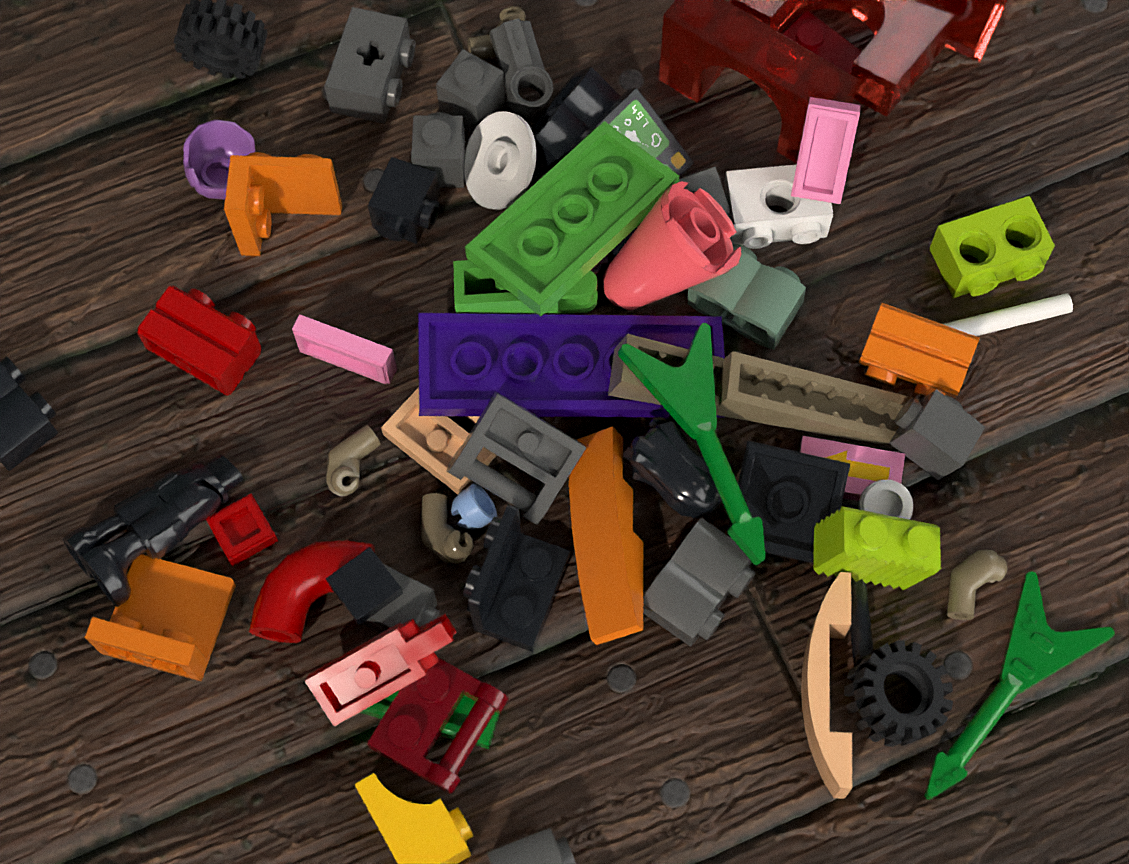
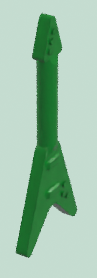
M702 323L696 330L681 367H671L630 344H623L618 351L619 358L682 429L697 441L732 523L727 533L753 564L759 565L765 559L763 522L760 517H752L715 432L717 417L711 328L709 324Z
M1033 571L1028 572L1022 582L999 674V682L946 754L939 752L935 756L925 791V798L928 800L933 799L967 776L968 773L964 768L1017 694L1025 692L1109 641L1115 634L1114 629L1111 627H1101L1067 632L1052 630L1046 621L1038 576Z

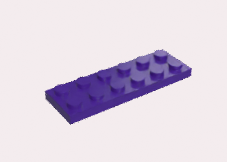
M419 313V416H480L495 391L538 417H668L670 414L662 405L608 396L615 347L627 334L689 349L696 330L702 323H707L711 328L712 355L725 358L722 316L543 314L539 316L538 314ZM716 415L717 418H725L724 416Z

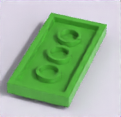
M604 121L465 246L466 258L535 313L542 316L643 221L665 190L679 182V175Z

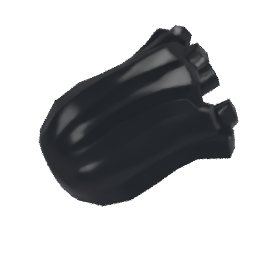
M671 415L666 419L659 416L651 420L649 423L651 428L646 436H637L622 456L632 464V478L654 487L666 503L681 516L702 518L710 514L722 500L697 441L691 438Z

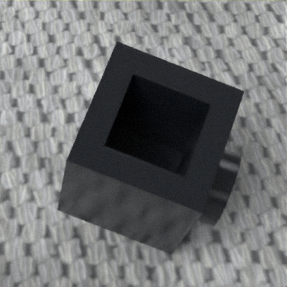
M391 157L368 203L373 229H376L381 236L389 240L401 241L404 239L418 244L424 229L430 230L434 226L439 213L440 203L438 200L440 192L437 172Z

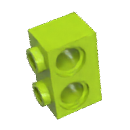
M1027 196L938 225L929 249L952 297L956 298L968 293L971 296L986 294L996 288L999 283L1016 278L1017 281H1025L1035 277L1044 270L1045 264L1055 245L1031 197ZM1007 240L1018 241L1024 248L1014 247ZM961 255H971L980 263H970Z

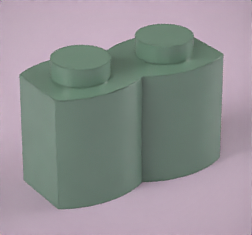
M732 244L733 250L741 246L742 254L738 265L723 275L688 288L687 304L705 316H722V324L731 326L738 333L759 345L775 349L802 306L806 287L801 284L800 278L793 271L781 266L773 268L762 265L757 261L756 255L750 249L740 244Z

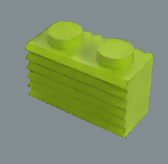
M842 506L841 510L831 513L830 517L826 516L825 520L821 519V522L816 523L814 527L813 569L818 575L824 572L827 577L832 574L837 577L840 572L851 573V578L856 582L862 579L865 584L872 581L874 585L881 583L884 587L891 585L895 589L899 586L902 590H905L936 574L941 569L940 528L935 524Z

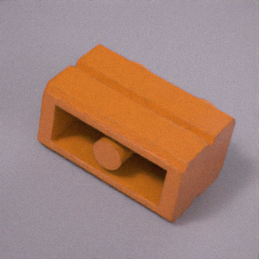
M881 303L859 364L868 367L866 376L880 382L895 385L896 379L900 378L917 384L914 393L919 396L925 397L937 389L943 395L956 398L980 338Z

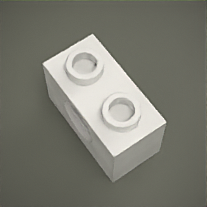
M796 165L726 171L724 193L731 211L728 217L737 232L730 237L732 244H740L747 248L757 249L766 247L773 242L794 241L798 244L815 242L820 238L828 236L833 217L832 204L791 196ZM778 205L784 207L787 211L782 213L774 212L768 207Z

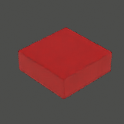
M252 493L206 518L208 525L232 567L278 542L275 533Z

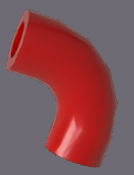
M349 540L320 541L288 554L266 576L254 605L249 632L270 641L282 643L301 642L306 615L310 606L319 597L328 593H334L328 585L326 578L369 547L375 553L374 545Z

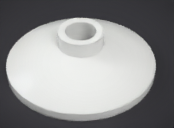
M506 111L493 113L479 123L469 139L465 152V182L472 198L483 207L498 210L511 206L525 193L532 180L536 165V143L530 126L521 116Z

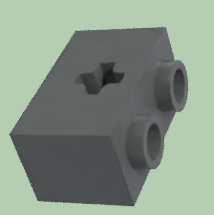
M352 7L324 86L330 112L385 124L390 107H397L400 102L403 87L400 77L403 68L411 67L415 55L416 42L414 39H410L406 18Z

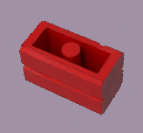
M174 285L169 286L156 302L155 309H151L138 326L137 333L147 350L224 395H231L243 379L245 371H249L261 354L262 348L255 333V325L237 312L232 311L229 316H226L215 310V303L207 295L195 288H191L186 293Z

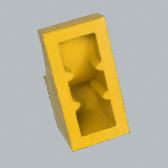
M374 773L354 784L398 864H458L471 856L465 841L474 837L458 807L448 812L441 798L432 804H416L405 801L388 791Z

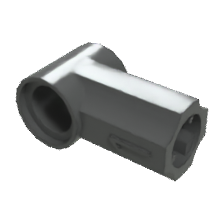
M516 19L503 22L497 28L491 29L490 39L499 69L503 71L507 109L509 112L521 116L527 123H533L548 108L553 92V81L544 70L530 21ZM523 88L534 89L539 93L541 99L537 101L524 100L518 91Z

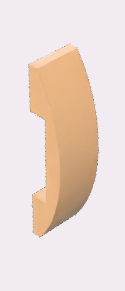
M849 572L839 573L830 586L816 615L805 649L801 683L804 726L813 759L833 798L844 799L852 790V733L830 732L829 638L844 639L851 626V573Z

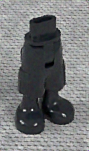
M219 454L205 465L197 461L191 464V468H184L176 472L170 471L164 477L155 481L150 488H144L114 505L113 511L115 515L92 526L73 530L62 538L63 543L82 571L90 579L94 578L107 598L116 607H119L131 595V587L127 579V568L143 552H146L151 559L163 557L179 542H182L191 530L208 518L221 503L224 504L229 501L227 492L244 481L239 470L222 454Z

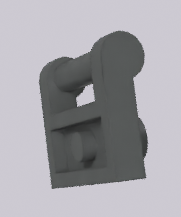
M495 391L466 440L450 461L447 472L459 480L465 476L508 503L518 507L523 511L522 517L534 524H538L584 453L586 446ZM484 447L542 483L532 493L477 460L478 454Z

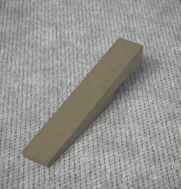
M627 334L614 349L608 396L661 405L619 358L618 351L623 344L627 343L675 368L682 366L689 349ZM734 351L726 358L712 355L716 415L893 447L889 442L899 428L894 423V420L902 407L913 398Z

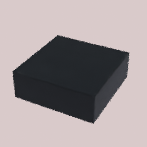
M370 547L326 578L330 588L358 625H361L403 594L400 585Z

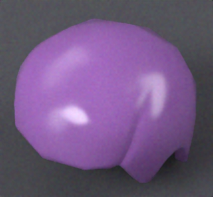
M215 119L199 124L186 138L184 143L183 165L189 184L195 187L197 193L206 198L225 200L230 155L247 156L250 153L256 152L253 137L235 122Z

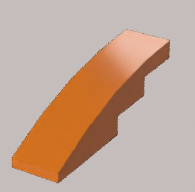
M613 426L577 439L586 446V449L569 475L572 535L579 584L590 639L596 645L643 631L644 542L633 532V489L623 479V437Z

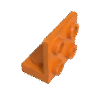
M261 152L250 153L247 156L230 155L224 211L241 256L261 255L262 238H269L271 234V213L342 214V201L331 159L321 158L313 154H302L297 157H272Z
M141 554L132 562L127 575L131 587L129 599L119 607L115 606L110 622L92 617L85 638L103 655L202 682L236 586L235 582L229 577L162 559H151L149 556Z

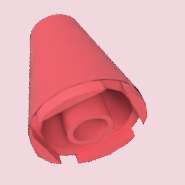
M683 181L673 184L665 190L603 273L604 293L612 304L626 310H635L723 275L738 265L742 254L741 246L733 250L730 239L731 236L737 233L735 227L722 206L709 193L701 188L692 193L684 189L688 182Z

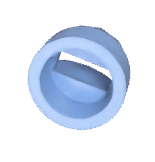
M472 484L461 491L452 502L451 513L452 515H461L462 519L457 524L464 529L477 530L490 523L493 517H497L493 501L486 491L477 484Z

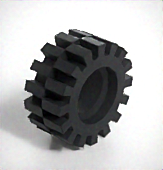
M190 0V4H186L173 43H175L174 48L176 52L182 53L181 58L186 62L193 60V67L201 70L205 67L209 69L208 74L213 76L220 72L223 78L232 79L234 74L238 79L245 78L246 74L251 76L257 70L268 33L264 29L265 24L263 21L255 20L256 14L250 10L245 13L242 12V5L235 2L233 7L226 5V0H217L216 3H213L212 0H201V2L199 0Z
M905 640L895 641L891 644L887 643L861 657L855 662L857 666L849 670L846 678L854 682L844 687V696H853L855 701L846 705L849 715L857 711L859 712L861 719L854 723L859 731L868 727L872 728L867 737L870 740L877 742L884 739V746L894 747L898 744L905 746L937 732L936 728L943 726L948 718L943 714L952 710L953 701L944 699L943 696L953 692L952 682H941L940 676L948 672L944 664L937 668L932 666L931 663L937 657L933 652L929 650L919 655L922 645L912 642L905 646ZM889 674L901 677L911 690L913 708L907 714L896 711L886 698L884 680Z

